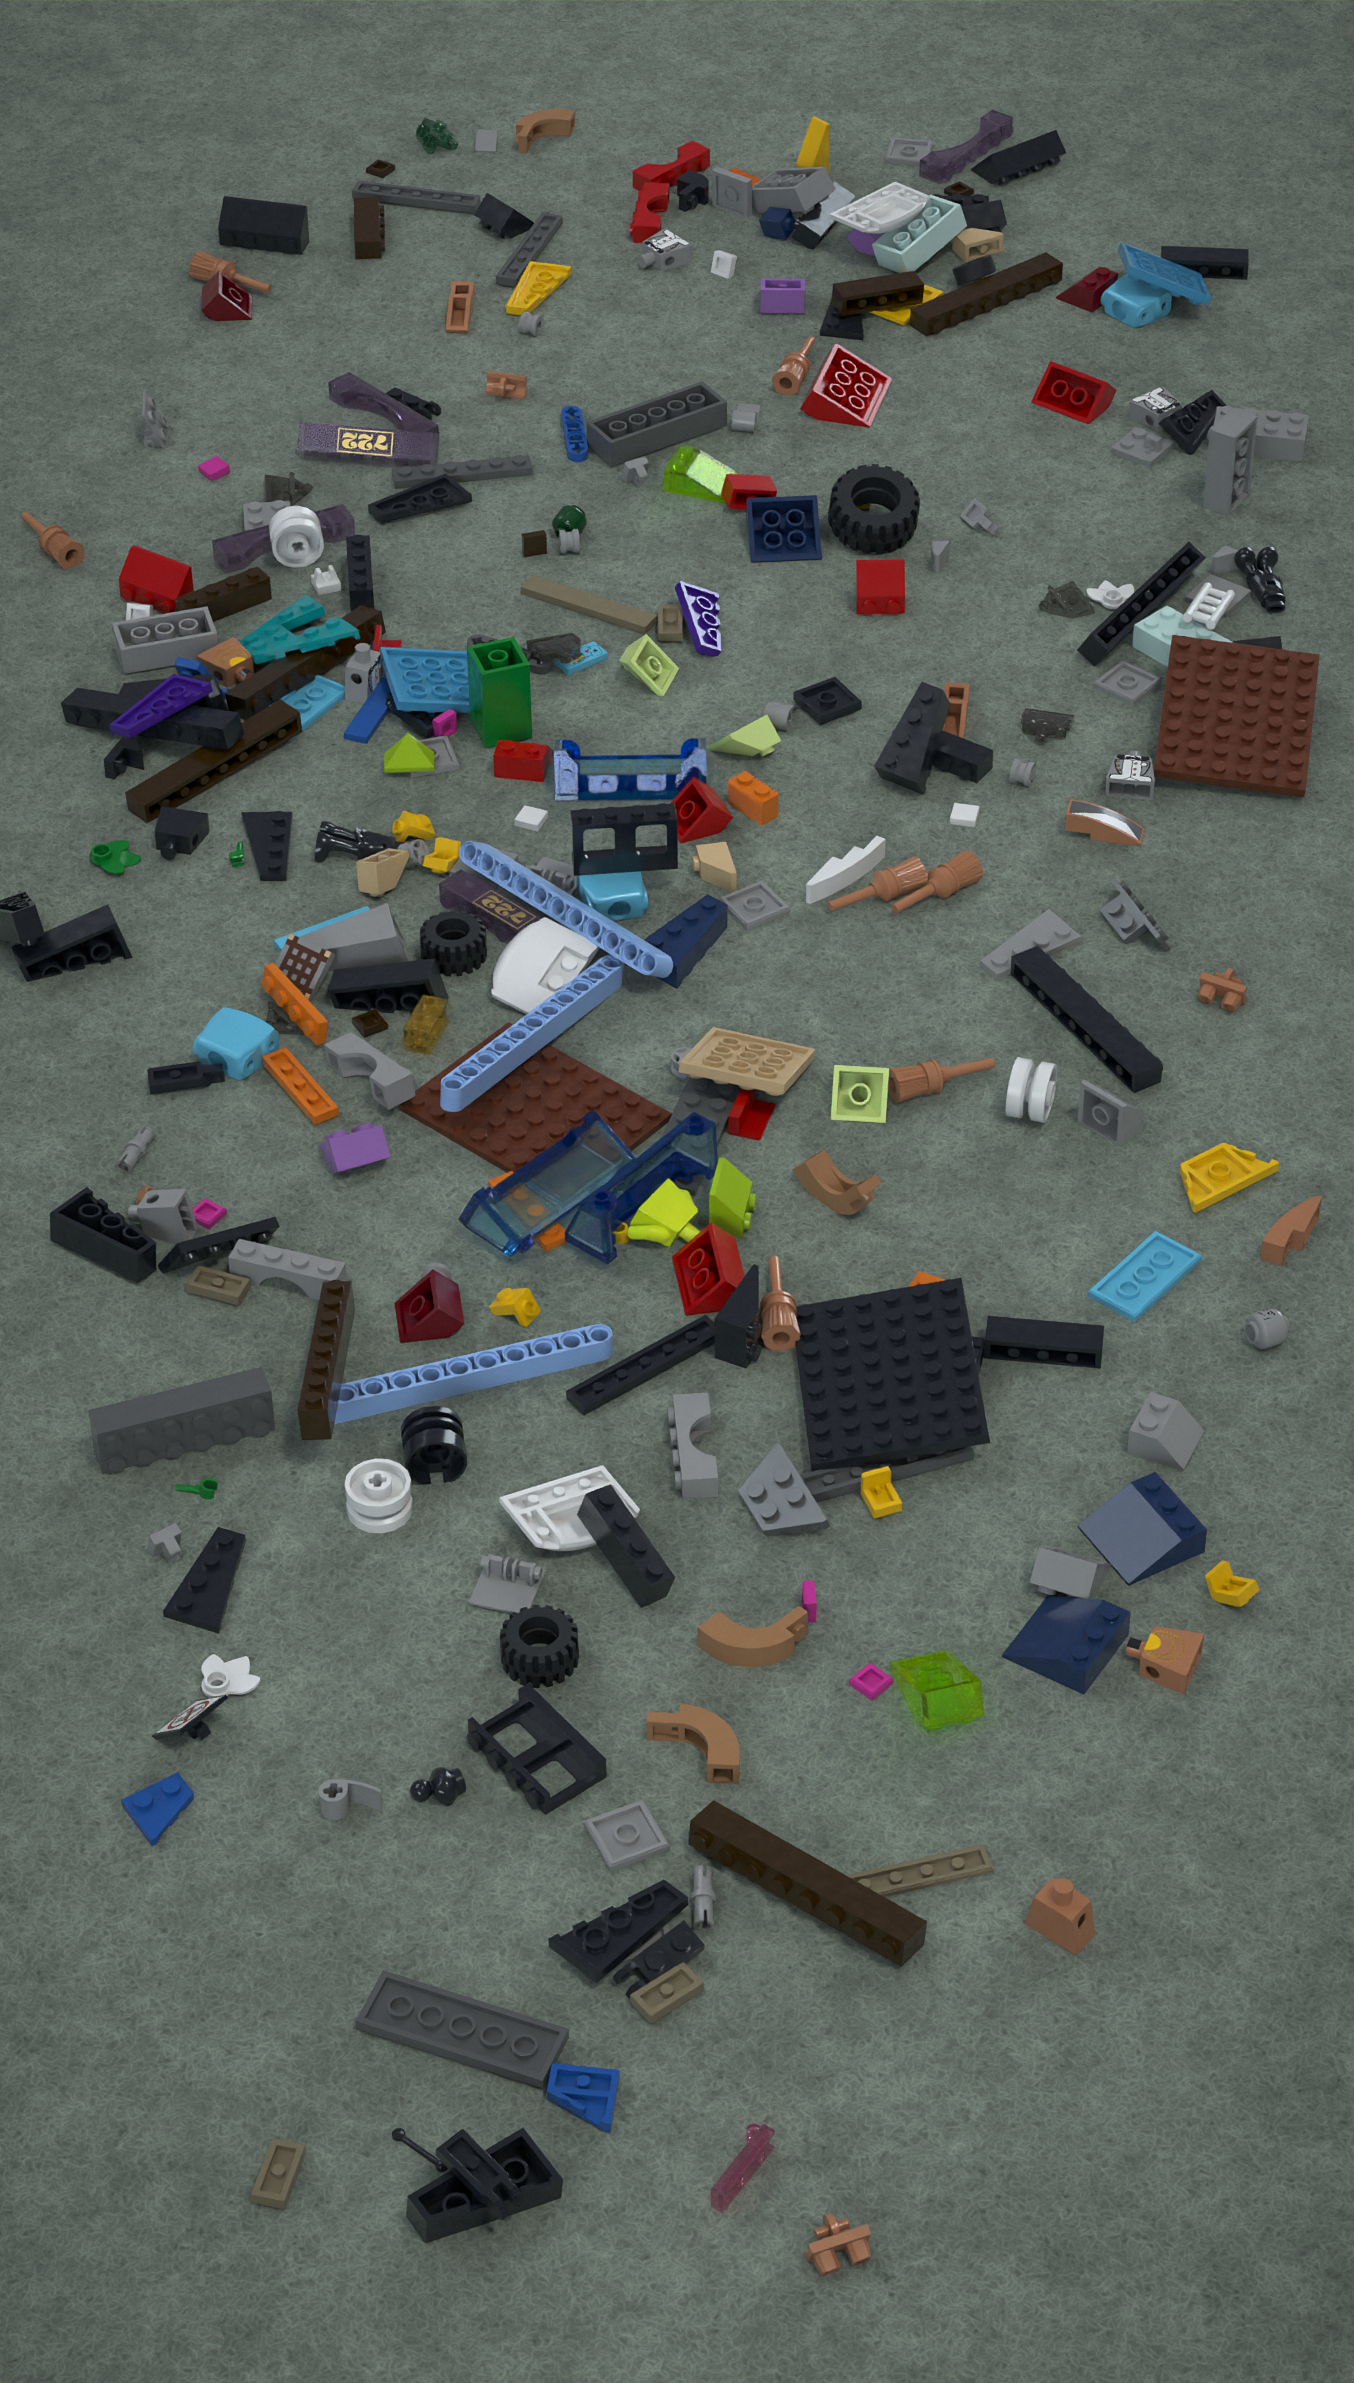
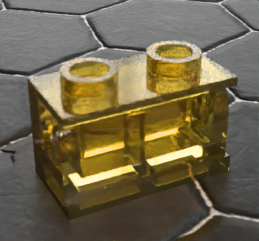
M422 995L403 1027L406 1051L431 1055L449 1024L446 1014L448 1000Z

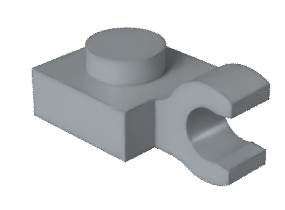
M975 497L960 515L974 529H979L982 526L993 535L1000 529L989 519L993 512Z

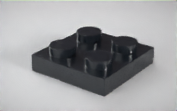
M836 677L793 692V700L819 725L862 709V701Z

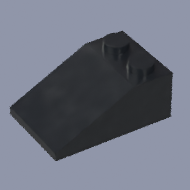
M755 1264L752 1265L714 1318L715 1358L745 1369L751 1361L756 1362L762 1350V1346L759 1345V1336L762 1325L759 1324V1266Z

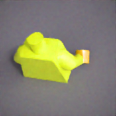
M668 1178L658 1186L657 1190H651V1196L639 1207L629 1228L624 1222L617 1225L618 1232L614 1231L612 1233L613 1239L621 1244L627 1243L630 1239L649 1240L670 1247L681 1237L688 1243L701 1232L692 1225L698 1213V1208L694 1205L689 1191L679 1189Z

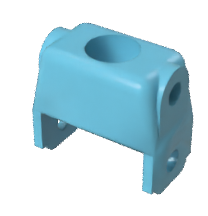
M1126 274L1104 291L1101 297V304L1104 306L1106 314L1130 327L1138 328L1168 315L1171 310L1172 295L1168 293L1167 289H1154L1148 285L1149 282L1140 280V282L1134 281Z
M641 871L576 876V888L580 901L614 922L640 918L644 915L645 910H648V897L642 881Z
M223 1007L210 1019L203 1031L195 1039L193 1053L198 1056V1060L203 1065L222 1063L225 1075L237 1080H243L264 1066L262 1056L279 1050L278 1031L265 1021L251 1014Z

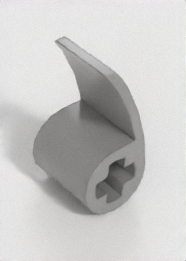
M738 403L737 410H734L732 415V430L755 432L760 405Z
M770 701L764 709L763 716L768 715L775 729L787 731L792 720V710L798 708L799 705Z
M332 1779L323 1782L319 1787L320 1811L323 1817L329 1820H339L345 1817L349 1811L350 1802L364 1804L382 1811L381 1790L375 1786L351 1780Z

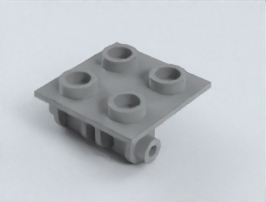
M144 390L142 417L145 420L144 446L149 450L159 446L165 449V443L168 440L166 428L169 427L168 421L164 415H160L154 398H150Z
M543 857L537 866L533 864L526 866V868L571 896L577 889L573 865Z
M491 1553L488 1556L483 1555L480 1563L483 1570L468 1603L469 1605L507 1613H519L523 1607L529 1609L533 1605L546 1571L542 1567H538V1564L534 1562L532 1564L515 1559L512 1564L510 1557H507L504 1562L503 1557L494 1556Z

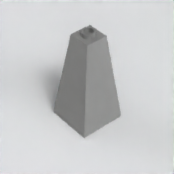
M388 903L300 936V938L335 954L328 969L330 971L410 961L405 940Z

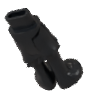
M1265 547L1255 557V552L1252 548H1241L1236 552L1234 562L1238 569L1246 574L1249 589L1255 594L1261 606L1266 608L1268 612H1283L1286 601L1283 582L1272 571L1279 557L1274 547Z
M322 821L316 841L315 862L325 861L330 851L346 852L357 856L358 860L364 859L389 848L398 849L400 844L406 842L396 841V837L374 833L364 828L360 830L355 827V830L352 831L336 826L329 821Z

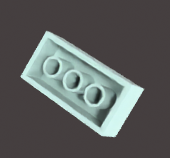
M929 195V201L926 202L923 210L912 221L901 228L883 234L872 244L878 265L898 273L916 271V269L967 227L961 205Z
M1165 606L1134 625L1132 647L1168 667L1172 635L1230 643L1231 641L1194 620L1185 622L1183 614L1169 606Z

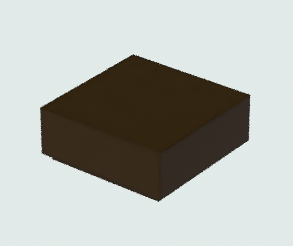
M378 159L366 168V173L385 178L395 170V165Z
M959 181L944 188V194L948 196L954 194L971 196L974 194V189Z
M545 530L522 534V554L524 558L547 554V534Z
M376 1009L352 1018V1024L364 1038L388 1029L387 1022Z

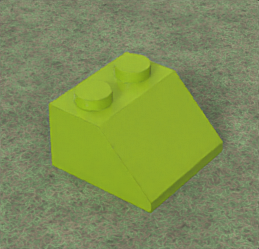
M719 1157L709 1193V1224L713 1223L735 1238H743L745 1229H751L752 1213L749 1212L756 1209L757 1194H752L753 1182L727 1159Z

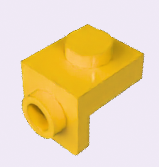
M403 811L392 827L394 837L399 842H405L408 835L424 840L433 839L435 836L431 820L423 814L417 815Z
M437 837L434 852L424 856L423 866L432 868L431 871L434 873L446 874L459 859L461 842Z
M505 1288L496 1295V1299L489 1306L491 1312L497 1316L515 1315L520 1326L527 1327L541 1312L529 1288Z
M888 1466L861 1474V1496L874 1519L902 1511V1501L891 1483V1470Z
M1222 1560L1205 1575L1212 1599L1219 1603L1241 1607L1247 1604L1249 1599L1260 1591L1256 1580L1234 1576L1228 1561Z

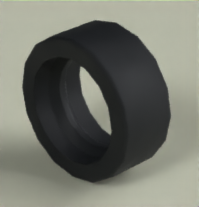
M987 255L957 266L952 271L959 286L996 272L992 256Z

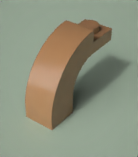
M546 109L533 112L521 118L516 124V146L519 147V153H527L532 143L543 136L557 135L570 137L575 129V110Z
M825 1149L792 1169L801 1185L811 1196L841 1215L854 1214L874 1200L872 1196L875 1195L873 1189L882 1184L877 1174L862 1181L848 1179L836 1168Z
M798 1606L776 1623L763 1628L743 1627L733 1622L722 1612H718L697 1627L698 1647L713 1658L735 1666L760 1667L775 1664L794 1654L795 1642L801 1641L807 1634L808 1612Z
M680 1704L679 1713L647 1712V1740L685 1742L694 1745L707 1758V1782L739 1784V1742L732 1728L721 1717L704 1708L688 1704Z

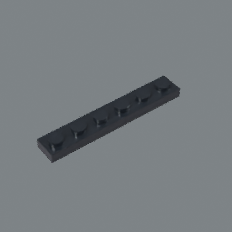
M707 1315L698 1318L566 1391V1399L583 1415L590 1413L715 1344L714 1322Z

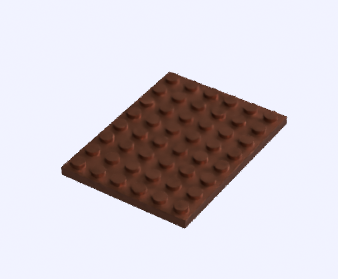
M1172 635L1155 757L1154 777L1305 797L1320 655Z
M510 1022L506 1023L417 1089L415 1097L398 1105L400 1111L506 1173L513 1171L522 1182L561 1205H564L665 1126L672 1116V1113L549 1044L541 1048L462 1110L448 1112L442 1109L440 1106V1093L443 1077L511 1027L513 1024Z

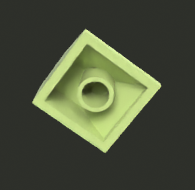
M647 634L629 645L619 660L627 671L658 696L665 695L679 670L678 666Z
M765 715L706 748L710 751L754 756L760 753L761 757L774 751L773 745L780 742L781 739L768 715Z
M834 1065L831 1120L886 1123L889 1068Z

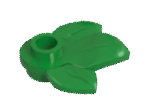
M126 840L112 841L108 844H97L91 849L89 854L92 864L101 866L104 872L113 875L124 874L125 868L138 864L141 861V857L127 851L129 841Z

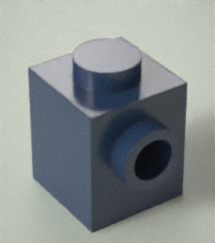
M769 207L759 219L764 236L787 240L794 230L795 219L791 209Z

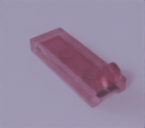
M757 2124L747 2126L746 2146L711 2188V2208L723 2214L774 2150V2146L769 2144L770 2139L775 2134L774 2129L765 2124H762V2126Z

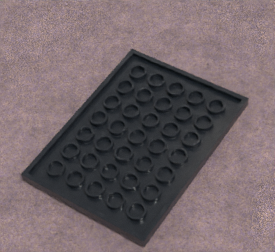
M962 1278L947 1279L939 1282L796 1306V1319L801 1336L800 1340L795 1341L812 1471L841 1469L990 1443Z

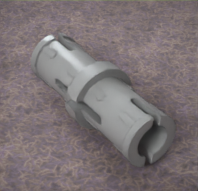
M145 1126L140 1127L136 1136L127 1142L124 1147V1153L115 1163L117 1170L124 1171L128 1167L126 1172H132L139 1159L144 1158L147 1153L146 1148L155 1138L153 1129L148 1126L146 1129Z
M703 1865L693 1869L694 1891L690 1896L691 1904L694 1906L693 1928L701 1930V1923L704 1922V1930H713V1906L716 1904V1893L713 1891V1869L706 1866V1875H703Z

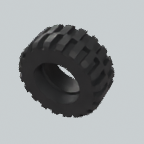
M872 464L869 467L866 465L858 466L856 470L852 468L846 472V475L842 474L832 487L828 512V522L832 528L831 531L836 537H839L841 543L850 545L849 548L854 551L858 549L865 554H869V552L883 554L886 550L888 552L895 551L897 546L901 548L907 544V541L913 537L916 530L920 508L918 490L913 486V482L908 477L904 478L902 472L898 470L895 472L892 470V467L885 466L884 468L879 467V464ZM863 504H878L889 509L891 512L884 515H872L861 511L857 507Z

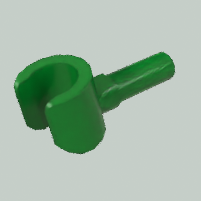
M238 842L237 850L229 853L231 863L245 861L243 842ZM245 862L233 864L232 867L243 866Z
M205 1478L201 1481L200 1485L176 1484L175 1491L199 1494L201 1498L210 1500L214 1498V1490H217L218 1483L213 1478Z

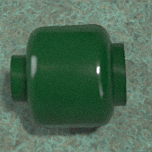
M576 505L563 506L552 520V527L558 538L559 530L571 532L573 529H578L580 535L587 525L584 511Z

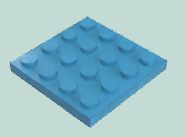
M1121 242L1118 252L1126 274H1128L1130 279L1140 282V280L1149 282L1148 285L1154 289H1167L1169 294L1178 298L1181 295L1189 298L1188 301L1200 306L1201 303L1208 305L1211 296L1201 273Z
M380 647L382 667L397 710L435 713L446 712L451 709L456 714L470 713L467 651Z

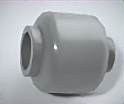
M1274 1308L1251 1314L1244 1326L1246 1339L1258 1349H1267L1281 1345L1285 1342L1287 1333L1290 1330L1287 1317Z

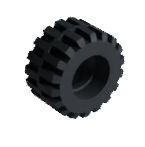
M456 910L440 912L439 915L431 916L430 920H425L420 928L422 960L435 958L440 974L444 972L445 976L451 977V973H456L457 977L462 976V972L465 971L467 974L473 973V968L478 970L481 967V963H485L487 957L486 928L483 925V921L476 919V916L473 914H467L464 911L456 912Z
M533 1605V1608H521L519 1613L513 1612L509 1615L510 1620L504 1621L502 1624L503 1629H500L501 1663L505 1673L510 1672V1679L514 1682L520 1678V1685L524 1686L530 1682L533 1683V1688H540V1683H546L547 1688L553 1686V1681L557 1680L560 1684L565 1681V1675L570 1677L574 1673V1668L578 1666L579 1642L578 1628L576 1623H573V1618L570 1615H565L564 1611L559 1608L554 1610L553 1606L539 1607V1605ZM540 1643H541V1644H548L547 1646H543V1647H533V1646H531V1645H533V1644H540Z

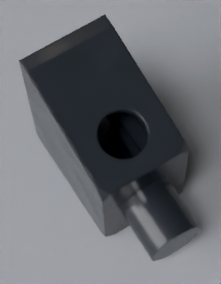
M162 806L155 828L156 849L161 850V856L167 860H172L177 853L191 855L210 832L208 813Z

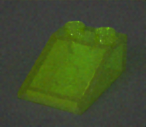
M679 446L664 469V492L726 504L721 495L726 474L738 473L702 450L694 449L690 446Z
M948 1649L889 1662L893 1676L914 1719L924 1729L938 1730L943 1728L945 1724L955 1722L969 1723L974 1718L984 1716L981 1680Z

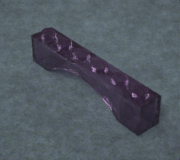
M995 110L989 111L980 118V129L969 141L953 148L932 151L920 159L919 177L937 184L950 180L958 171L961 172L968 164L974 163L978 157L987 154L992 147L998 146L1002 140L1011 137L1013 133V117Z
M348 372L328 382L329 400L343 408L368 411L388 419L400 430L403 436V444L420 453L439 443V428L436 423L352 373Z
M343 504L314 512L320 521L323 542L337 543L346 540V536L355 535L354 517ZM269 525L212 540L214 561L224 574L245 569L258 557L272 550Z

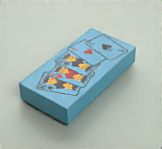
M593 641L555 657L554 664L565 674L571 675L608 659V652Z

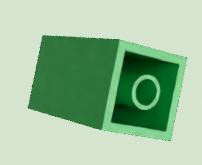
M515 637L466 647L470 721L484 747L496 746L498 740H511L515 742L532 738L530 664Z

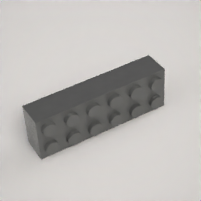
M702 381L586 422L587 445L612 467L727 426V401Z
M262 1367L88 1410L93 1448L102 1474L121 1472L125 1468L136 1465H149L153 1461L167 1457L177 1458L183 1453L195 1450L204 1451L211 1446L235 1443L242 1438L254 1435L263 1436L275 1430L272 1391Z

